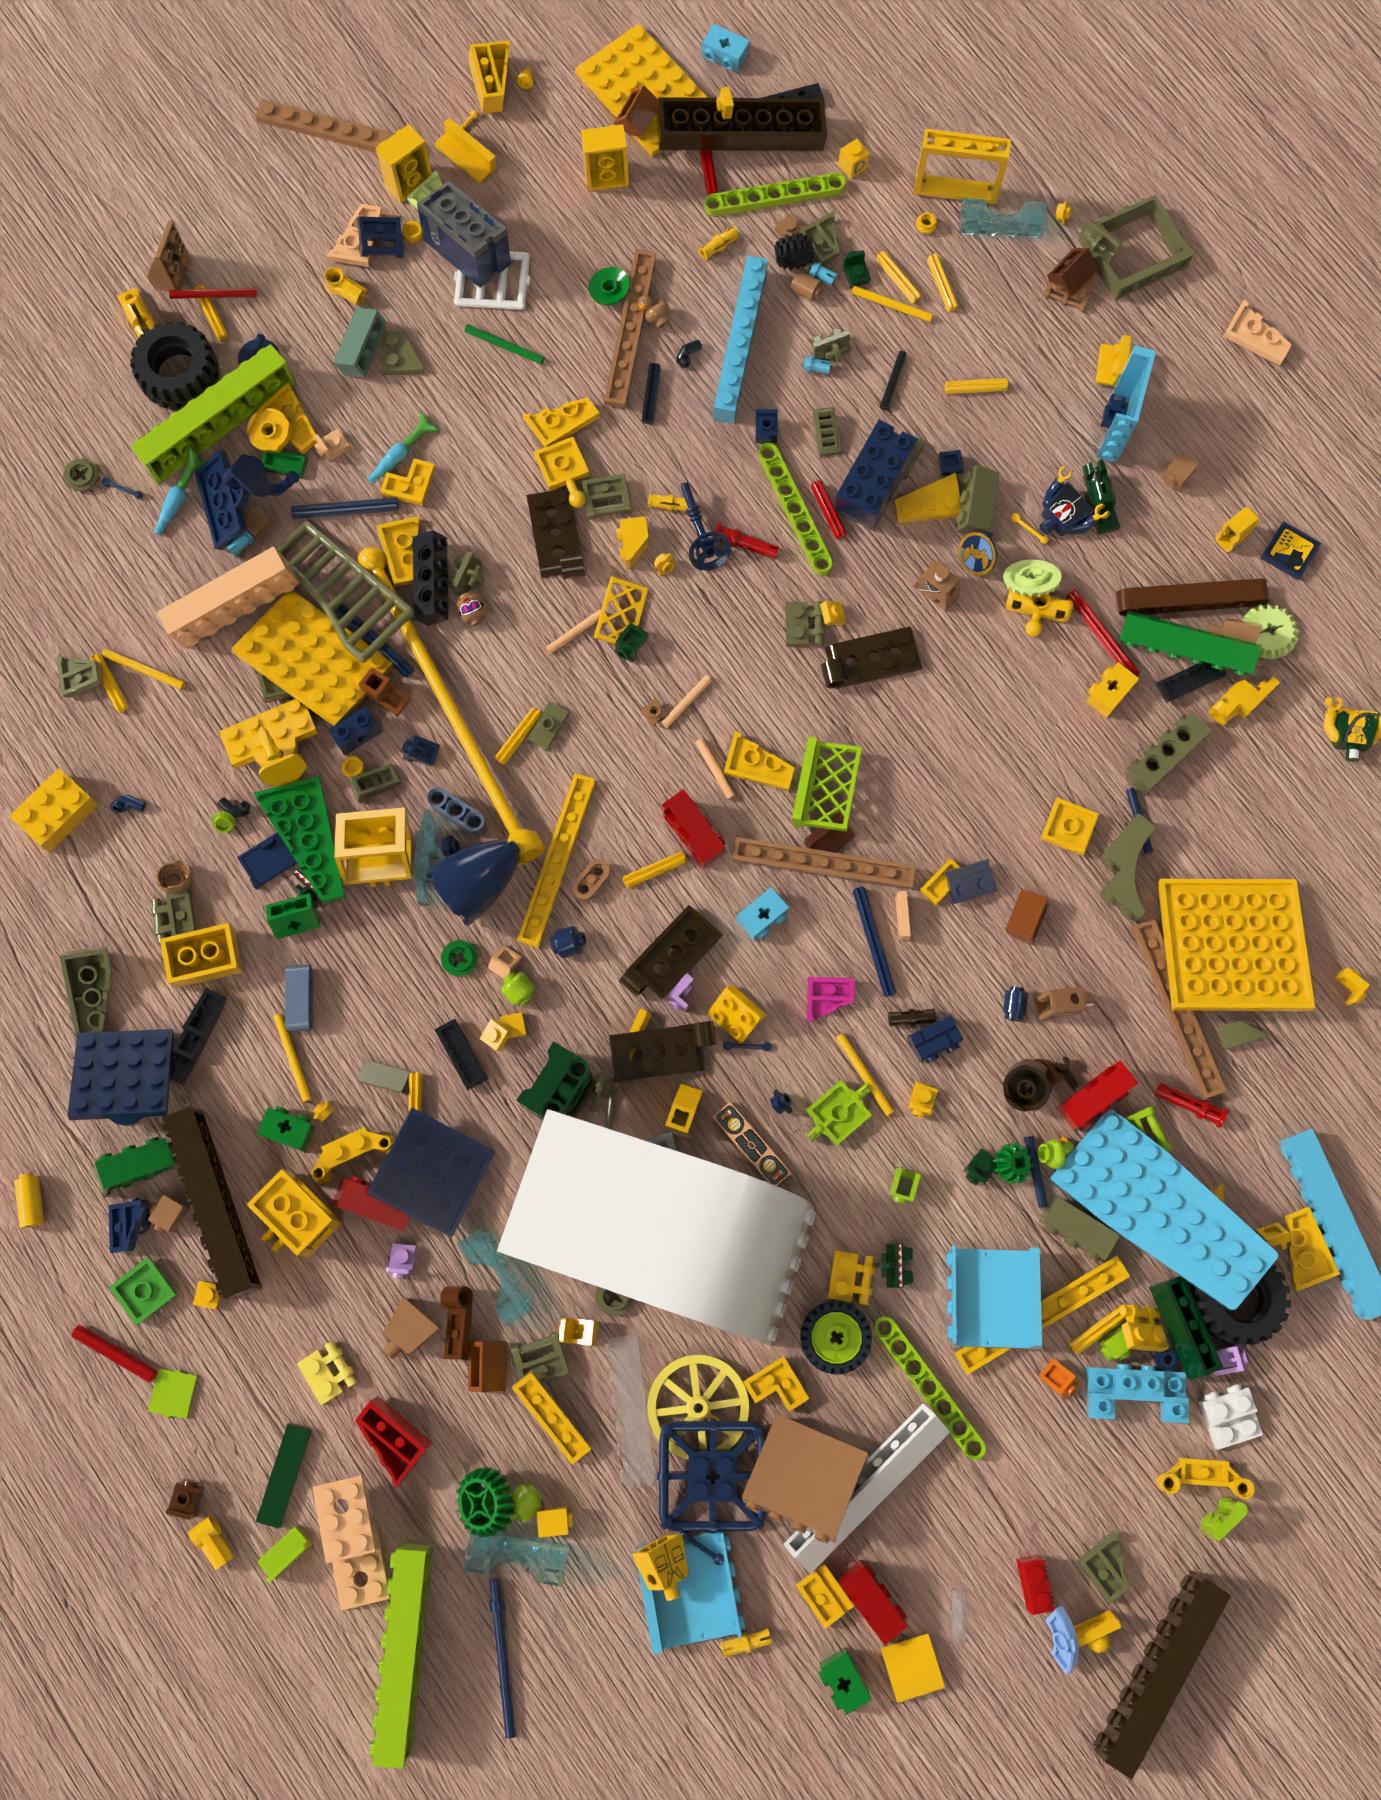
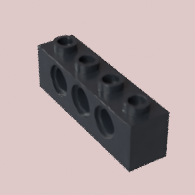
M434 530L413 537L414 620L428 626L449 620L447 537Z

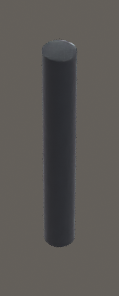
M905 351L898 352L880 404L881 410H888L907 355Z

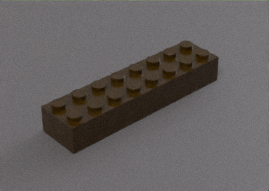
M658 97L656 115L659 150L823 151L827 139L824 99L732 98L734 104L732 118L723 120L721 111L717 109V98Z
M190 1106L164 1116L165 1124H163V1129L166 1136L171 1139L173 1145L170 1147L171 1154L175 1160H178L180 1166L178 1175L180 1180L186 1184L188 1191H185V1196L188 1203L193 1205L195 1211L193 1220L196 1227L201 1229L203 1236L200 1237L203 1249L208 1251L210 1257L208 1259V1266L210 1271L216 1275L218 1282L215 1283L219 1296H223V1299H238L263 1289L204 1112Z
M1192 1571L1182 1579L1180 1584L1182 1589L1178 1596L1173 1597L1168 1606L1170 1611L1166 1618L1161 1619L1156 1627L1157 1634L1153 1642L1150 1641L1144 1649L1145 1656L1141 1664L1138 1663L1134 1667L1131 1674L1133 1678L1129 1686H1125L1122 1689L1117 1708L1111 1710L1107 1717L1108 1724L1104 1732L1101 1731L1094 1742V1751L1103 1761L1131 1780L1136 1774L1231 1597L1229 1593Z

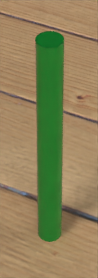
M469 324L465 327V333L542 365L545 357Z

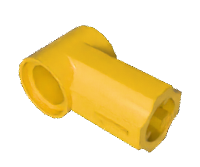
M330 267L326 270L324 277L328 291L331 294L340 295L356 306L362 304L367 294L366 288L345 276L338 267Z
M209 1515L188 1531V1535L193 1544L198 1549H202L214 1569L218 1570L234 1558L235 1555L222 1537L220 1525L213 1516Z

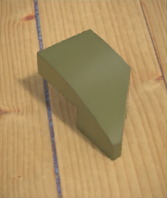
M1242 1021L1217 1027L1224 1050L1268 1037L1267 1033Z

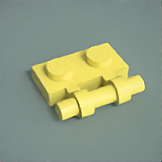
M333 1341L324 1345L329 1353L327 1356L324 1357L321 1351L317 1350L297 1363L321 1405L344 1392L339 1384L341 1381L345 1380L348 1387L357 1383L353 1376V1369L351 1366H347L341 1356L343 1352L340 1347H336ZM332 1361L340 1372L336 1376L328 1365Z

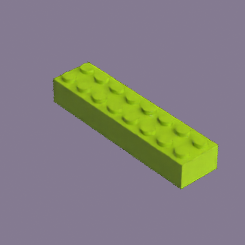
M271 344L260 349L255 356L242 362L237 369L226 374L215 385L208 387L196 399L190 400L181 410L172 413L167 420L156 425L144 437L138 438L130 447L155 482L160 484L188 463L189 447L193 448L198 456L258 412L257 410L287 382L292 387L295 381L286 361Z
M403 1543L391 1554L390 1568H394L393 1578L389 1579L387 1595H391L390 1605H386L384 1621L388 1622L387 1632H383L381 1648H385L384 1659H380L378 1675H382L381 1686H377L375 1702H379L378 1713L374 1714L372 1729L376 1730L375 1740L371 1741L369 1756L373 1757L372 1766L403 1769L411 1757L433 1545Z

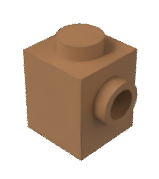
M1181 451L1166 468L1161 479L1168 487L1179 491L1195 472L1199 463Z
M163 1195L159 1202H155L151 1207L148 1221L154 1224L153 1229L162 1234L166 1232L175 1233L190 1207L170 1196Z

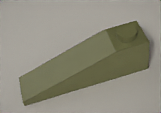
M87 948L65 952L59 957L77 1040V1033L104 1031L112 968L108 948Z

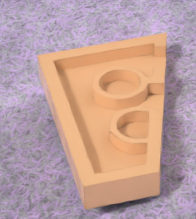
M360 204L349 221L348 228L343 235L339 236L334 249L330 250L327 254L328 260L369 267L372 255L361 257L359 253L360 244L357 218L358 216L382 217V207ZM368 241V246H375L376 241Z
M1244 299L1223 337L1280 366L1291 344L1274 327L1270 328L1262 320L1263 317L1258 312L1255 314L1248 307L1249 303Z

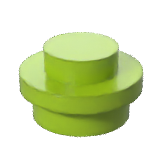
M221 811L213 816L212 825L217 832L228 833L235 827V818L231 813Z

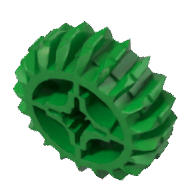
M492 1467L477 1468L465 1475V1479L459 1482L461 1487L456 1490L459 1498L455 1500L459 1504V1508L456 1511L461 1513L459 1521L465 1522V1529H471L472 1535H478L483 1538L496 1536L498 1533L506 1530L507 1526L512 1523L511 1517L516 1514L512 1509L517 1504L512 1498L516 1493L510 1490L512 1483H506L507 1475H500V1470H493Z

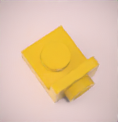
M915 1082L907 1110L912 1111L911 1115L925 1119V1116H931L938 1089Z

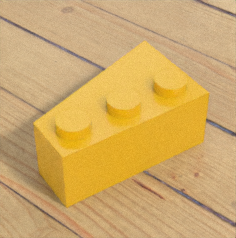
M510 40L470 44L469 65L482 114L503 112Z

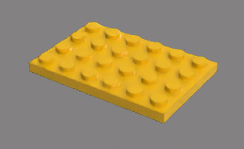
M640 24L631 28L575 68L577 76L616 118L631 91L642 85H645L657 99L658 97L708 98ZM656 113L643 136H633L651 157L662 151L659 150Z
M293 590L285 593L231 648L233 654L333 726L343 721L366 697V694L361 691L358 684L371 667L383 675H386L393 668V664L379 651L365 663L356 659L344 648L328 616ZM344 628L348 637L350 638L353 635V633L350 632L348 629ZM361 639L355 646L364 652L370 645Z

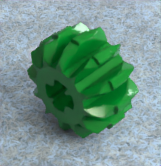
M1012 1143L1011 1145L1005 1144L1001 1146V1150L995 1152L998 1159L993 1160L997 1164V1168L994 1171L1000 1172L999 1179L1006 1180V1183L1015 1184L1016 1182L1022 1183L1026 1181V1177L1032 1175L1029 1168L1034 1166L1030 1163V1159L1033 1156L1027 1155L1028 1148L1021 1147L1018 1143Z

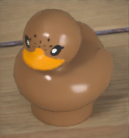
M643 295L639 298V310L646 311L645 318L649 323L655 324L657 328H660L671 319V316L668 314L669 305L663 300H658L657 304L652 306V299L649 296Z

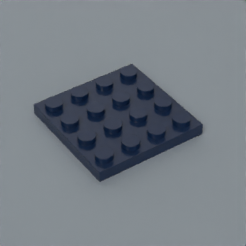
M173 1029L77 1033L67 1115L69 1120L167 1116L174 1042Z
M411 1108L366 1194L449 1237H453L495 1151Z

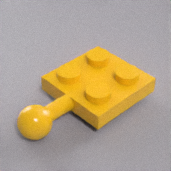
M574 437L534 451L535 460L549 491L567 485L570 492L569 503L575 508L584 506L586 496L577 489L575 481L586 478L590 474Z

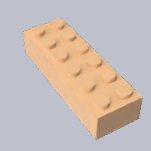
M273 546L159 610L157 614L170 637L185 648L191 647L205 636L215 634L221 627L233 624L237 618L244 614H250L262 604L272 602L278 595L292 591L300 583L289 562Z

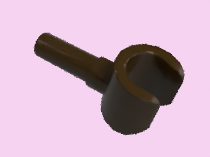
M1063 1056L1062 1060L1066 1067H1060L1057 1061L1055 1062V1067L1067 1077L1071 1086L1075 1089L1078 1087V1084L1068 1069L1070 1061L1067 1057Z

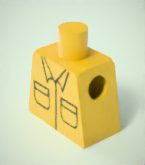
M682 1534L664 1535L632 1553L649 1590H663L667 1601L681 1596L677 1582L688 1577L689 1574Z

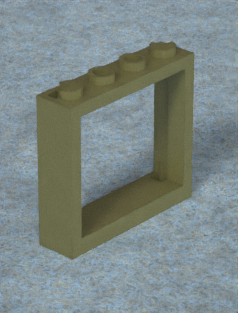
M1156 195L1147 199L1142 198L1136 204L1124 206L1118 212L1112 215L1107 214L1097 221L1108 232H1111L1143 216L1149 215L1174 255L1119 281L1108 261L1097 252H1091L1098 267L1097 272L1114 300H1118L1187 268L1193 257V253ZM1088 226L1082 228L1078 239L1083 248H1090L1080 240Z

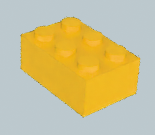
M410 124L399 129L393 136L382 141L375 148L385 185L400 203L406 201V197L432 174L425 141Z
M610 125L608 127L581 130L588 191L629 186L624 126Z
M58 768L9 817L36 843L50 853L99 804L65 772Z
M229 923L160 939L167 981L174 988L244 972L236 929Z

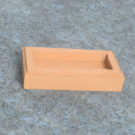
M899 891L895 897L898 935L900 941H908L911 933L907 891Z

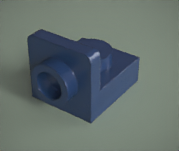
M414 735L404 742L402 747L404 755L402 759L406 761L412 759L431 767L434 765L440 745Z

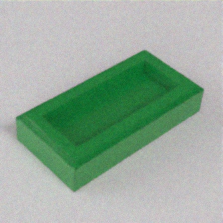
M284 451L276 454L264 452L261 461L267 472L287 476L289 471H295L299 475V479H303L308 458L307 456Z

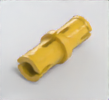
M731 226L722 234L713 236L710 242L700 247L698 251L702 259L708 260L712 255L724 251L727 245L739 238L737 229Z
M649 494L648 507L663 508L669 512H672V510L687 511L688 509L685 498L674 497V494H669V496Z
M768 1628L748 1635L745 1632L741 1634L742 1637L720 1642L724 1659L742 1652L748 1654L753 1649L772 1645L771 1637H768L770 1636Z

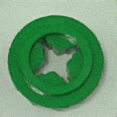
M456 940L446 945L443 949L441 963L445 971L450 975L462 977L470 974L476 968L478 955L474 946L469 942ZM461 953H464L463 957L468 963L460 962L456 966V960L451 954L459 956Z

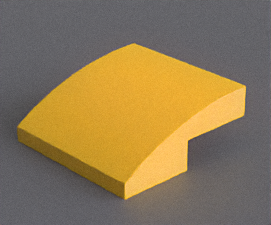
M929 1634L881 1648L897 1703L945 1689Z

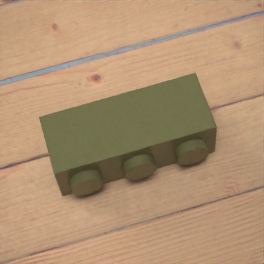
M978 464L965 472L963 476V492L960 496L961 507L957 516V532L965 535L975 531L991 532L999 472Z
M1060 1197L1052 1199L1040 1220V1223L1045 1225L1043 1228L1045 1231L1054 1236L1057 1234L1065 1238L1064 1242L1075 1249L1077 1247L1082 1248L1086 1251L1085 1255L1096 1262L1098 1260H1107L1120 1237L1118 1233Z

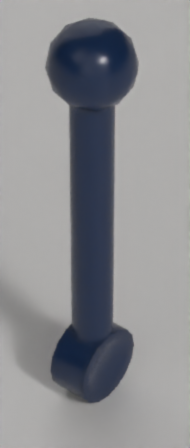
M104 477L101 481L105 487L112 486L134 495L137 499L143 497L141 491H134L113 483L108 477Z
M726 1041L723 1044V1048L725 1050L744 1048L770 1051L772 1045L769 1042L764 1044H732Z
M688 1531L680 1532L683 1540H688L712 1557L716 1565L723 1564L724 1556L722 1554L716 1555L689 1536Z

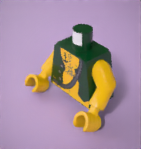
M1328 697L1325 699V705L1329 709L1325 712L1323 729L1330 741H1332L1335 749L1346 750V761L1357 762L1360 760V752L1367 751L1370 747L1376 745L1381 738L1380 712L1341 708L1343 704L1341 698L1336 697L1335 704L1331 705L1332 698Z

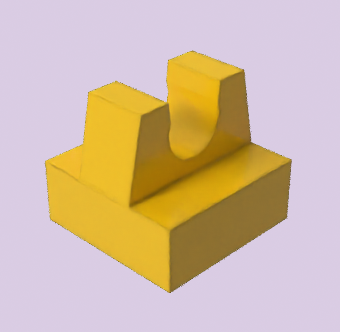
M1278 1222L1256 1229L1257 1234L1272 1248L1279 1246L1282 1250L1287 1249V1242L1291 1241L1289 1232Z

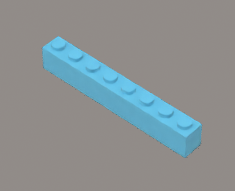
M747 255L714 404L713 420L735 423L767 276L768 259Z
M1313 1128L1280 1140L1282 1145L1280 1146L1281 1153L1285 1159H1288L1292 1167L1290 1168L1291 1175L1295 1181H1298L1302 1189L1300 1191L1301 1197L1312 1211L1343 1279L1341 1281L1342 1287L1353 1301L1352 1308L1354 1313L1361 1320H1371L1381 1316V1276Z

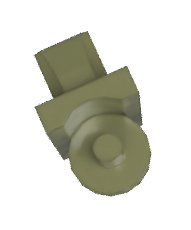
M1094 220L1090 221L1080 238L1081 241L1090 247L1089 250L1092 253L1097 252L1108 262L1114 258L1123 243L1118 236L1112 235L1101 223H1097Z
M840 328L832 330L828 338L823 339L820 335L813 337L814 358L822 360L833 358L836 363L840 362L841 354L851 351L849 331L842 332Z
M467 551L465 556L457 555L454 561V566L459 569L457 574H448L449 587L456 590L460 596L469 592L470 588L474 587L475 582L482 583L484 580V576L480 574L482 563L475 558L473 552Z

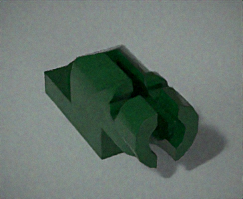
M1098 460V466L1095 468L1092 462L1087 463L1082 468L1087 488L1086 502L1094 510L1097 505L1104 504L1105 507L1100 510V515H1103L1106 511L1110 512L1108 518L1098 519L1099 522L1095 525L1097 535L1117 531L1120 528L1114 509L1116 498L1103 460Z

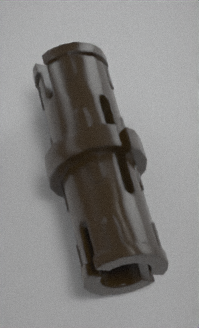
M910 1008L908 1011L888 1012L889 1027L901 1025L915 1027L917 1024L936 1022L935 1008L926 1010Z

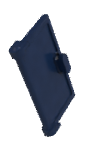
M278 832L237 857L256 890L297 864Z

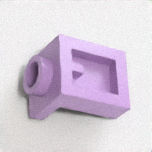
M687 973L668 994V997L671 999L669 1003L678 1011L682 1009L686 1012L689 1009V1005L680 997H687L694 988L692 986L694 979Z
M392 1243L389 1267H386V1272H392L391 1277L406 1279V1274L413 1275L417 1246Z
M1241 1344L1216 1349L1223 1368L1214 1372L1215 1376L1240 1372L1247 1368L1249 1356L1247 1350L1242 1349Z

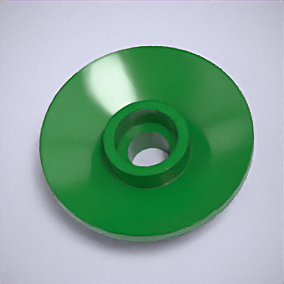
M603 268L597 271L590 279L588 286L589 294L598 304H616L628 294L630 280L626 272L620 268Z

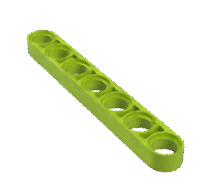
M831 173L708 195L705 199V212L710 216H721L837 196L844 192L846 179L840 173ZM832 181H839L842 185L835 188L830 183ZM813 184H818L819 186H821V189L819 191H813L811 190L810 186ZM799 188L801 193L794 195L790 192V189ZM772 191H777L780 193V197L772 198L769 194ZM751 195H758L760 200L753 202L749 197ZM732 198H737L740 203L738 205H731L728 201ZM710 202H717L719 207L712 209L708 204Z
M765 443L759 449V460L812 570L819 576L827 575L831 571L832 559L778 448L772 443ZM765 450H771L774 452V456L768 459L762 453ZM774 468H780L783 474L776 477L772 475L771 471ZM783 486H788L792 489V493L784 495L780 492V489ZM796 504L800 506L801 511L795 514L790 512L789 507ZM801 523H807L810 526V530L802 532L798 529V526ZM814 541L818 543L819 548L812 551L808 549L807 544ZM819 560H825L828 563V567L826 569H819L816 563Z
M889 1317L878 1318L873 1328L879 1340L934 1414L950 1431L949 1434L963 1453L970 1459H981L985 1455L986 1445L896 1323ZM886 1320L891 1324V1332L889 1334L883 1335L879 1332L878 1325L881 1321ZM898 1340L903 1341L906 1345V1351L901 1355L893 1351V1344ZM913 1360L918 1361L921 1365V1370L916 1375H912L908 1371V1364ZM928 1380L933 1381L936 1385V1390L931 1395L925 1394L922 1388L924 1382ZM944 1400L948 1401L951 1405V1410L946 1415L940 1414L937 1408L938 1404ZM956 1421H962L966 1426V1430L962 1435H956L953 1432L952 1427ZM972 1441H977L981 1446V1450L977 1455H971L968 1452V1444Z

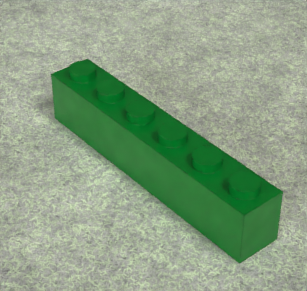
M1130 611L1127 613L1120 640H1123L1127 646L1137 647V644L1146 646L1145 650L1159 653V650L1168 652L1167 655L1178 659L1181 656L1188 657L1190 662L1196 664H1203V662L1211 663V667L1219 670H1225L1227 667L1234 669V673L1242 676H1247L1248 673L1253 674L1261 651V645Z

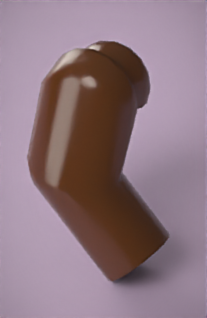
M1034 1059L1048 1068L1053 1077V1084L1063 1079L1052 1061Z

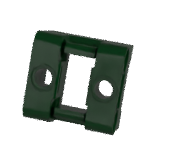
M553 1041L547 1051L549 1060L530 1089L522 1090L516 1100L523 1109L541 1120H544L547 1109L555 1112L560 1110L558 1113L571 1116L593 1080L591 1070L584 1059Z

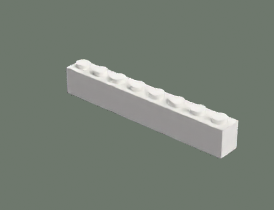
M922 1404L868 1458L836 1535V1542L829 1541L826 1544L815 1539V1534L809 1531H805V1533L796 1531L783 1545L811 1574L950 1431L927 1406Z

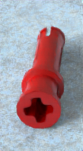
M720 522L718 523L715 531L726 535L732 548L738 546L776 559L780 546L742 534L740 529L736 528L733 530L722 526Z
M1162 1082L1158 1085L1155 1092L1156 1097H1160L1176 1106L1195 1113L1197 1119H1205L1216 1124L1217 1128H1221L1226 1120L1228 1109H1220L1210 1104L1208 1100L1200 1101Z

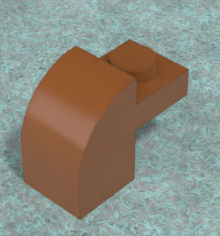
M373 667L370 668L358 684L361 691L369 699L397 717L411 701L408 695L393 686L389 678Z

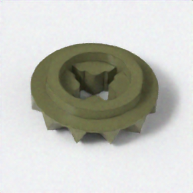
M81 458L71 461L66 466L63 478L66 485L75 492H85L86 489L93 488L94 483L98 481L99 471L92 461ZM77 471L84 474L86 480L79 478Z
M597 1286L595 1301L603 1313L616 1316L623 1314L630 1308L633 1299L618 1294L623 1303L615 1300L610 1305H607L610 1296L605 1291L606 1289Z

